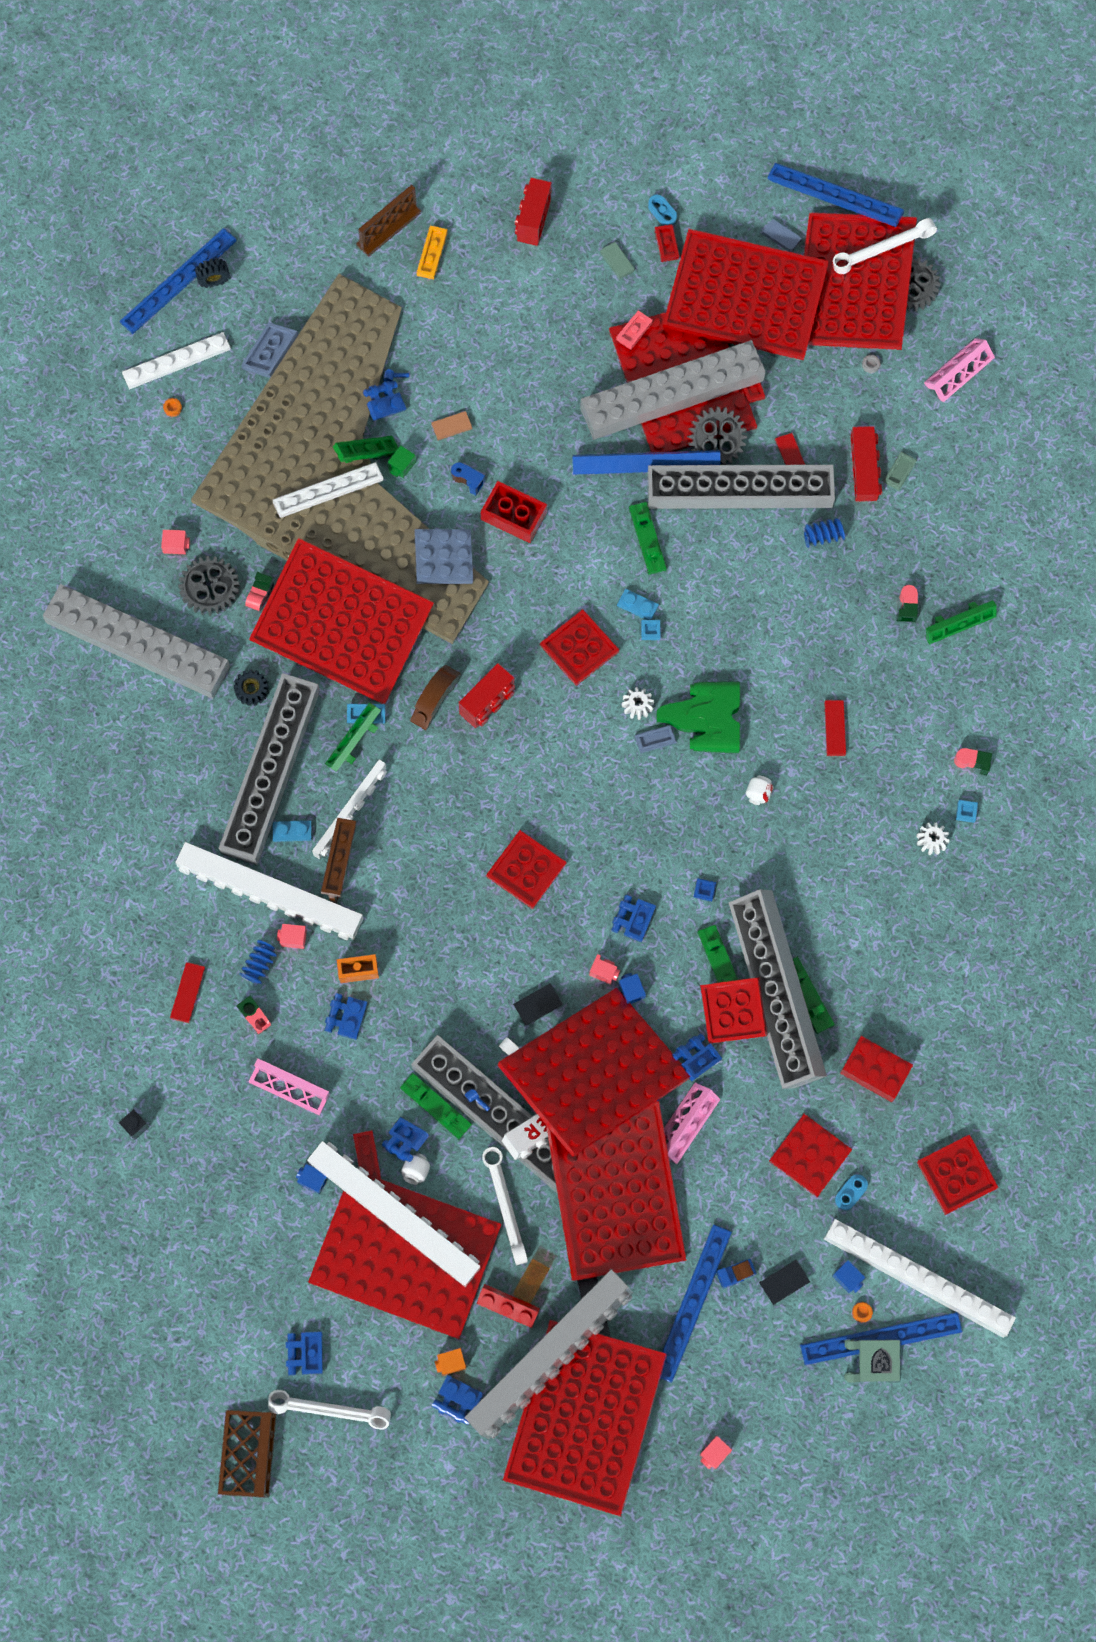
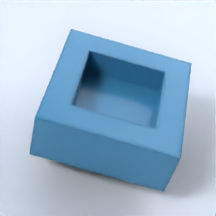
M641 620V640H660V620Z
M958 800L956 820L975 823L978 803Z

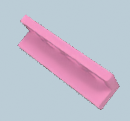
M975 338L924 383L928 389H934L939 399L944 402L991 362L995 356L986 340ZM985 350L987 357L980 361L981 352ZM974 361L973 369L967 372L968 364ZM960 372V381L954 383L955 375ZM947 383L949 384L948 390L943 394L940 388Z
M257 1059L254 1065L255 1070L249 1083L320 1116L330 1096L329 1091L263 1060ZM260 1070L267 1073L269 1081L259 1083L254 1078H256L255 1076H257ZM278 1080L284 1081L287 1089L278 1092L274 1089L272 1083ZM299 1088L303 1091L304 1098L295 1100L292 1098L290 1091ZM315 1096L322 1099L318 1110L310 1107L308 1099Z
M698 1083L693 1084L664 1127L665 1139H668V1157L675 1164L682 1158L721 1100L711 1089ZM698 1090L702 1091L701 1095L698 1098L694 1099V1095L696 1094V1092ZM690 1107L688 1114L683 1115L684 1110ZM679 1123L678 1129L672 1131L673 1126Z

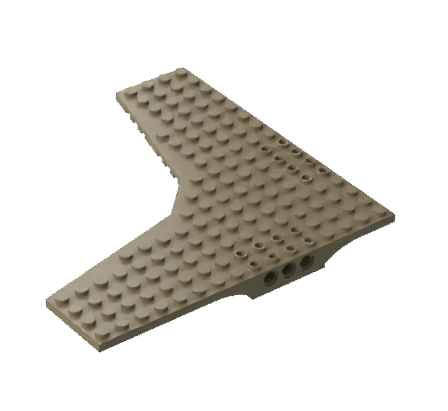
M338 274L191 498V502L237 527L251 537L256 544L285 560H288L299 538L434 602V606L423 628L453 644L487 588L489 581L473 568V584H417L414 532L415 529L429 528L381 485L375 483L282 518L279 517L273 504V499L371 464L370 458L354 460L351 463L340 462L333 446L336 442L363 439L370 415L367 403L372 401L370 396H364L363 390L368 389L369 386H379L402 307Z

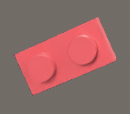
M637 311L618 334L616 340L631 350L652 325L653 320Z

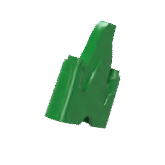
M739 681L694 682V684H690V696H694L693 698L682 702L666 704L657 709L656 722L670 724L682 732L703 734L690 738V749H693V751L739 754L740 724L732 718V715L739 711L740 706Z

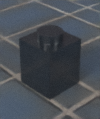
M134 1109L118 1122L134 1140L149 1128V1125Z

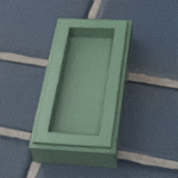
M616 242L600 250L601 255L619 280L634 272V267Z
M900 452L883 483L900 491L917 460Z

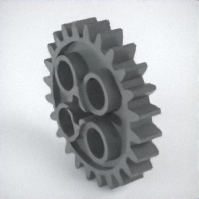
M914 257L912 260L911 284L909 286L907 303L908 312H910L911 308H914L915 312H917L919 306L924 310L925 304L930 306L931 301H935L936 295L939 293L940 276H936L937 270H932L933 264L927 266V260L923 263L920 262L921 257L917 261L914 260Z
M716 406L715 412L709 407V413L702 410L703 416L696 415L698 421H691L694 428H688L692 432L691 435L687 436L692 439L688 445L694 446L691 451H706L704 444L710 441L712 448L709 451H714L718 447L722 465H726V460L729 463H733L732 457L738 459L739 457L736 453H743L740 446H746L742 439H746L747 436L742 435V432H745L747 429L740 427L744 422H738L737 420L740 416L736 415L733 417L734 411L732 410L727 414V408L725 407L720 411V407ZM710 422L712 430L707 433L704 427L706 423ZM728 422L730 430L725 433L722 427ZM718 433L721 435V438L716 440L713 437ZM725 441H728L730 444V448L727 451L722 449V444Z
M207 556L206 561L199 557V563L193 560L192 567L186 565L188 572L182 571L184 577L179 578L182 584H179L178 587L179 590H182L179 593L183 597V603H188L189 609L194 606L193 610L195 613L200 609L202 615H204L205 611H208L209 616H211L212 611L215 610L217 614H219L220 608L226 611L225 605L231 607L230 600H237L234 594H239L237 587H240L237 581L239 578L235 574V569H230V563L225 565L224 559L218 562L216 556L213 561H210L209 556ZM204 571L208 574L215 600L211 599L203 574ZM214 572L220 573L217 577H212L211 575ZM195 578H202L200 582H193ZM219 589H225L224 593L218 594L216 592ZM202 594L207 595L205 599L198 598Z

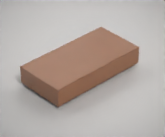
M466 411L431 422L437 440L472 429Z

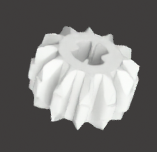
M638 687L635 688V692L629 689L628 695L623 696L624 702H622V707L626 708L624 713L629 714L631 712V719L637 715V719L640 720L641 714L647 718L648 712L653 711L652 705H654V700L650 699L652 694H645V688L641 692H639ZM637 701H640L641 704H639V706H636L635 702L637 703Z
M936 822L933 827L930 823H927L926 828H920L921 833H918L916 837L920 839L917 845H924L921 849L922 852L926 848L929 849V855L932 854L933 850L936 855L940 853V850L945 851L947 848L946 844H949L950 840L946 838L949 832H943L944 826H941L939 829ZM931 835L934 836L935 842L932 841Z

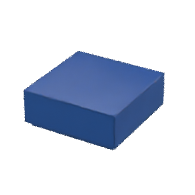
M697 878L693 898L712 902L716 882Z

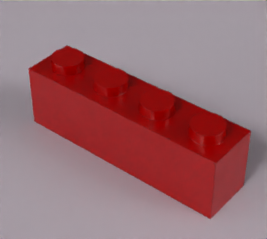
M874 426L852 427L850 437L855 502L877 501L879 495H882V484L878 482V478L881 477V469L877 467V461H879L880 457L879 450H876L878 433H875Z

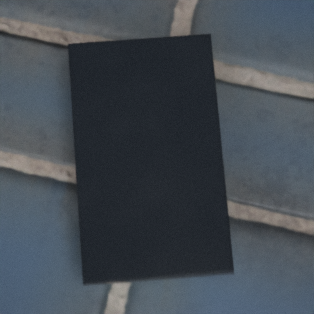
M550 983L513 1005L525 1026L561 1007L563 1004Z
M796 1259L759 1282L771 1303L775 1305L810 1283V1280Z

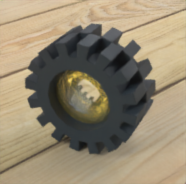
M223 259L205 260L195 267L198 284L201 287L208 288L210 286L211 288L219 286V284L223 285L224 282H228V279H230L227 263Z
M245 670L243 675L239 674L238 679L235 678L234 692L242 704L246 703L247 706H250V704L256 706V703L259 702L261 704L262 700L267 698L269 686L266 678H264L262 673L259 674V671L255 670L253 672L249 670L246 673ZM249 684H254L255 690L253 692L248 691L247 686Z

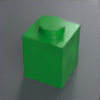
M400 446L388 461L389 472L395 477L400 476L404 479L416 463V455Z

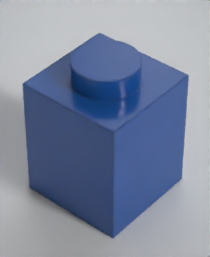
M628 973L621 977L618 985L627 1004L645 999L646 994L638 974L632 975V973Z
M308 1164L304 1168L301 1167L296 1176L299 1185L318 1194L321 1193L328 1179L319 1170Z
M849 1260L832 1275L848 1293L852 1291L856 1293L864 1285L862 1281L865 1277Z

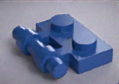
M386 381L382 385L369 386L368 389L363 390L364 396H370L372 400L367 403L373 421L406 410L400 392L393 394L392 389L397 388L396 381ZM384 392L385 397L380 398L379 393Z
M625 895L624 900L619 904L620 909L617 917H614L612 921L613 927L611 931L618 933L620 927L626 928L624 936L642 942L656 906L640 899L637 900L636 905L630 904L632 897ZM627 911L632 912L629 921L624 920Z
M336 993L334 1000H331L330 1003L331 1010L329 1017H326L324 1031L332 1033L333 1027L336 1026L339 1027L338 1035L357 1040L368 1002L348 997L347 1003L344 1004L341 1003L343 995ZM339 1009L344 1010L341 1021L336 1019Z
M703 1034L693 1036L687 1044L679 1046L676 1052L672 1054L676 1061L680 1058L684 1059L685 1062L681 1066L690 1075L689 1079L691 1081L722 1060L711 1043L706 1047L702 1044L705 1040ZM696 1049L698 1053L692 1056L689 1051Z
M400 1117L388 1132L392 1138L389 1141L384 1140L382 1146L390 1154H396L400 1160L411 1162L413 1160V1155L410 1154L411 1149L418 1151L429 1135L424 1130ZM400 1142L404 1143L401 1147H398Z
M322 1332L301 1333V1341H296V1333L287 1334L288 1342H286V1349H288V1360L286 1361V1367H288V1375H296V1367L302 1366V1375L323 1374ZM296 1348H301L302 1360H296Z
M447 1375L438 1392L445 1399L443 1402L435 1399L432 1407L437 1409L440 1414L444 1415L445 1413L455 1418L454 1421L468 1425L469 1422L464 1418L466 1416L465 1412L467 1409L472 1410L481 1401L484 1393ZM450 1401L461 1405L460 1410L457 1411L448 1406Z

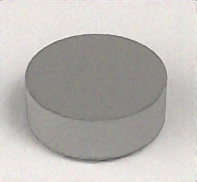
M867 355L863 359L862 368L867 373H875L880 368V359L875 355Z

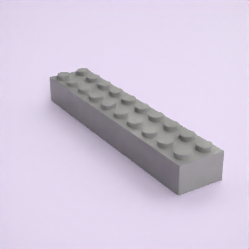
M751 340L582 398L580 409L592 438L595 440L763 382L765 369Z
M833 465L648 466L647 472L649 509L832 508L835 500Z
M62 584L59 585L43 614L47 624L212 699L215 697L230 669L227 659Z
M282 673L219 846L221 854L258 865L320 693L318 684Z
M760 889L729 902L750 978L759 977L767 1037L782 1089L797 1088L827 1077L773 891Z
M439 1035L431 1041L411 1064L414 1071L507 1151L508 1149L502 1142L504 1135L533 1117ZM471 1089L475 1090L490 1109L486 1111L476 1100L470 1103L465 1093ZM548 1140L544 1147L540 1149L536 1147L531 1150L532 1153L524 1159L520 1157L518 1160L557 1193Z
M610 1270L464 1418L481 1436L487 1439L495 1438L501 1432L500 1428L505 1423H510L516 1417L515 1412L520 1407L522 1409L525 1408L531 1401L529 1398L534 1393H540L545 1387L544 1383L549 1378L553 1379L560 1372L559 1368L564 1363L567 1365L574 1358L573 1354L578 1349L582 1350L589 1343L588 1339L593 1334L597 1335L603 1329L602 1324L607 1319L609 1321L612 1320L618 1313L617 1309L631 1301L633 1291Z

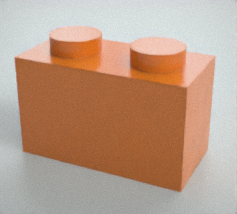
M376 954L337 959L340 983L379 979Z

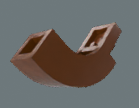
M446 664L442 666L431 678L420 695L410 722L427 730L444 698L454 690L461 673Z

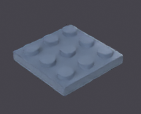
M415 529L417 584H473L471 529Z

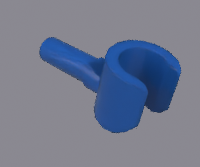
M387 369L384 373L383 381L392 382L393 377L407 378L409 373H397Z
M471 1089L465 1093L470 1103L476 1100L486 1111L490 1109L475 1090Z

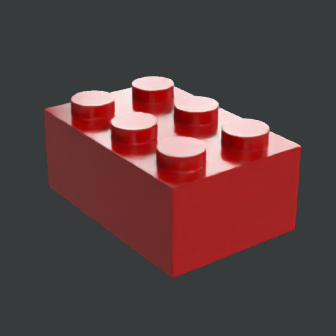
M530 178L529 184L525 185V197L521 199L519 210H521L520 215H517L515 219V235H517L518 242L535 246L539 245L551 202L552 182Z
M497 481L481 509V520L531 543L547 514V504Z
M497 663L460 700L459 714L475 729L479 725L482 727L488 721V716L492 712L496 713L501 708V703L505 699L509 700L514 695L515 678Z
M861 1036L840 1074L886 1100L893 1102L913 1064Z

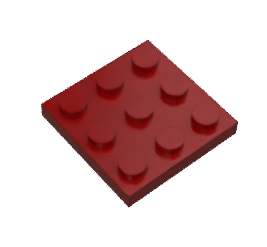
M583 609L540 642L542 649L575 686L579 685L619 653L617 646Z
M519 830L486 874V877L525 905L534 909L564 869L567 862Z
M759 977L700 985L709 1044L768 1036Z
M803 1114L769 1162L815 1197H818L852 1149L814 1120Z
M970 1134L917 1161L921 1172L945 1215L999 1188Z

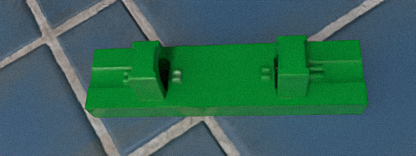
M393 436L336 442L333 446L340 462L351 463L354 460L369 458L375 460L384 456H391L399 448Z
M647 502L629 506V512L648 575L666 571L667 568ZM648 521L647 524L639 525L640 522Z
M993 600L980 606L974 601L968 604V611L946 620L941 615L935 617V624L926 628L928 644H933L995 618L997 605Z
M368 703L325 762V765L337 772L345 760L353 764L356 758L350 754L367 729L372 733H375L378 729L372 722L381 710Z
M716 925L697 931L717 983L738 980ZM716 946L720 947L718 949L711 951Z
M797 956L793 958L798 979L804 978L799 983L811 1024L816 1034H819L835 1024Z
M414 1073L401 1085L400 1089L458 1140L472 1126L468 1120Z

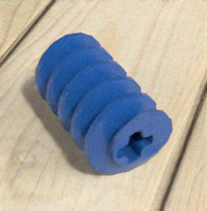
M835 518L833 522L831 519L827 520L826 523L820 521L819 525L813 523L812 527L810 524L805 525L804 539L807 548H809L810 542L817 546L818 540L821 545H824V539L831 543L832 537L835 542H838L839 536H841L842 540H845L844 528L838 518Z
M257 940L259 946H254L253 950L255 953L249 954L252 960H246L245 963L248 967L243 966L241 968L245 974L239 973V975L253 983L262 984L259 976L266 977L262 970L270 969L266 963L273 964L270 956L277 957V954L274 952L275 948L262 940Z

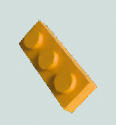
M430 225L416 272L417 276L434 280L447 237V229Z

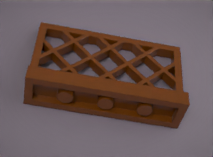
M410 185L358 229L359 241L356 243V246L368 257L421 214V210L416 204V191L413 185Z
M338 817L321 893L329 895L330 902L337 904L338 897H341L357 824L354 820Z
M226 1410L218 1495L269 1498L276 1425L275 1413ZM231 1415H238L243 1421L236 1429L230 1425ZM254 1416L261 1417L260 1426L256 1430L248 1423ZM244 1425L252 1432L245 1440L237 1433ZM233 1435L241 1442L234 1450L228 1446V1439ZM255 1436L259 1443L258 1447L252 1452L246 1443ZM244 1446L250 1454L241 1462L235 1453ZM233 1456L239 1464L230 1472L226 1467V1460ZM253 1457L257 1465L250 1473L244 1464ZM242 1467L248 1476L239 1483L233 1474ZM231 1477L237 1486L231 1491H223L224 1482ZM250 1478L255 1483L254 1493L246 1492L242 1486Z

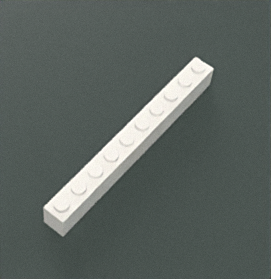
M186 842L175 862L179 871L189 875L191 872L197 875L196 878L201 881L207 882V880H210L218 888L232 889L231 892L241 897L243 894L247 895L252 902L257 904L264 902L268 908L274 911L281 909L285 911V915L291 918L296 916L303 918L302 921L311 926L314 923L320 925V929L331 933V931L337 932L338 936L345 940L355 938L363 921V915Z
M322 1141L307 1160L313 1167L464 1287L469 1284L481 1268L478 1265L480 1261L472 1254L469 1256L465 1255L462 1252L464 1249L455 1241L453 1244L446 1239L448 1236L440 1229L435 1231L430 1227L432 1223L423 1216L420 1219L415 1215L416 1210L408 1204L406 1206L402 1205L399 1202L400 1197L392 1191L387 1193L383 1190L385 1186L377 1179L372 1181L367 1177L369 1173L362 1167L357 1169L352 1165L354 1162L345 1154L343 1156L339 1155L336 1152L338 1148L332 1143L328 1142L325 1144Z
M836 1219L831 1223L824 1237V1240L1001 1337L1008 1335L1016 1317Z

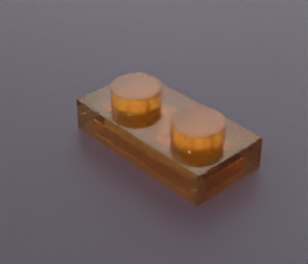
M532 1258L512 1295L531 1304L550 1268Z

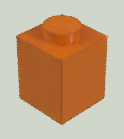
M461 1348L437 1355L438 1360L434 1361L437 1372H442L443 1376L466 1370Z

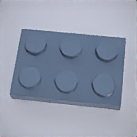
M268 322L242 363V368L246 371L271 378L299 335L298 332Z

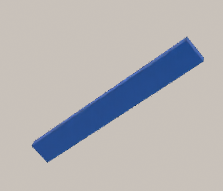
M777 163L774 164L767 176L768 180L894 227H897L904 214V209Z
M223 228L124 316L120 323L130 333L134 334L197 277L195 267L199 266V263L219 258L236 242V238Z
M720 450L573 455V475L648 472V466L720 465Z
M715 1224L711 1228L662 1351L667 1354L661 1379L670 1383L674 1379L732 1233Z
M958 1312L802 1344L800 1348L804 1365L859 1354V1349L849 1350L845 1348L846 1339L900 1340V1345L962 1333Z

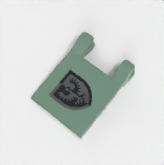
M845 1340V1348L849 1350L859 1349V1373L846 1372L844 1379L847 1382L900 1381V1340Z

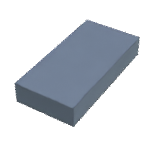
M774 219L762 231L764 236L788 252H793L802 240L800 236Z
M671 725L634 736L640 754L676 743Z

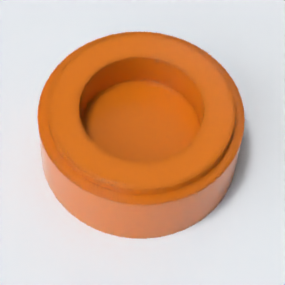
M170 398L164 402L163 409L166 415L175 417L181 413L182 405L178 399Z
M865 1302L857 1303L852 1309L853 1318L860 1323L869 1321L873 1315L871 1306Z

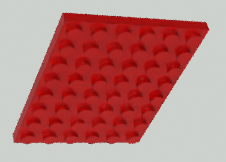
M809 213L804 256L826 260L829 263L808 345L902 350L915 239L853 264L851 270L845 274H839L834 270L833 258L838 253L850 255L915 228L917 217H902L897 227L864 215ZM839 260L836 265L844 267L849 262L847 260Z
M688 229L662 327L735 345L752 340L757 350L804 361L829 261Z
M666 312L649 317L653 320L652 325L631 350L616 340L618 334L627 323L609 328V333L627 383L728 349V343L663 328ZM743 388L641 423L650 452H675L693 447L688 445L692 441L691 438L687 437L692 434L688 428H694L691 421L697 422L696 415L702 417V410L709 413V407L714 412L716 406L720 407V411L724 407L727 408V414L731 410L734 411L733 417L739 415L740 417L737 421L744 422L740 427L746 428L745 432L757 429L754 415L749 402H747ZM710 422L706 423L704 427L707 433L712 430ZM728 422L722 427L725 433L730 430ZM717 433L713 438L717 440L721 438V435Z
M298 538L249 640L386 705L434 606V602Z
M617 987L505 1057L497 1065L572 1157L690 1078V1075L681 1066V1062L675 1060L670 1049L630 1003L627 1004L624 995Z
M659 1101L654 1102L574 1157L571 1156L546 1125L572 1281L603 1276L610 1270L614 1273L686 1261Z
M367 1176L372 1181L375 1179L380 1181L385 1186L383 1190L387 1193L392 1191L400 1197L399 1202L402 1205L406 1206L408 1204L416 1210L415 1215L420 1219L422 1216L432 1223L430 1227L435 1231L438 1229L443 1231L448 1236L446 1239L453 1244L455 1241L464 1248L462 1252L465 1255L469 1256L472 1254L480 1261L478 1265L481 1268L469 1284L464 1287L343 1190L308 1283L460 1339L502 1224L374 1176Z
M550 1320V1321H549L548 1328H547V1331H546V1335H547L559 1322H555V1321ZM593 1334L588 1339L589 1343L582 1350L578 1349L573 1354L574 1358L567 1365L564 1363L559 1368L560 1372L553 1379L549 1378L544 1383V1389L538 1394L534 1393L529 1398L531 1401L523 1409L503 1481L621 1517L667 1354L604 1335Z

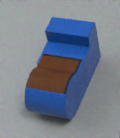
M455 463L451 467L452 479L457 483H464L469 486L470 493L476 496L486 482L485 475L463 463Z
M747 1259L717 1270L716 1274L722 1288L725 1289L756 1275L757 1272L751 1259Z

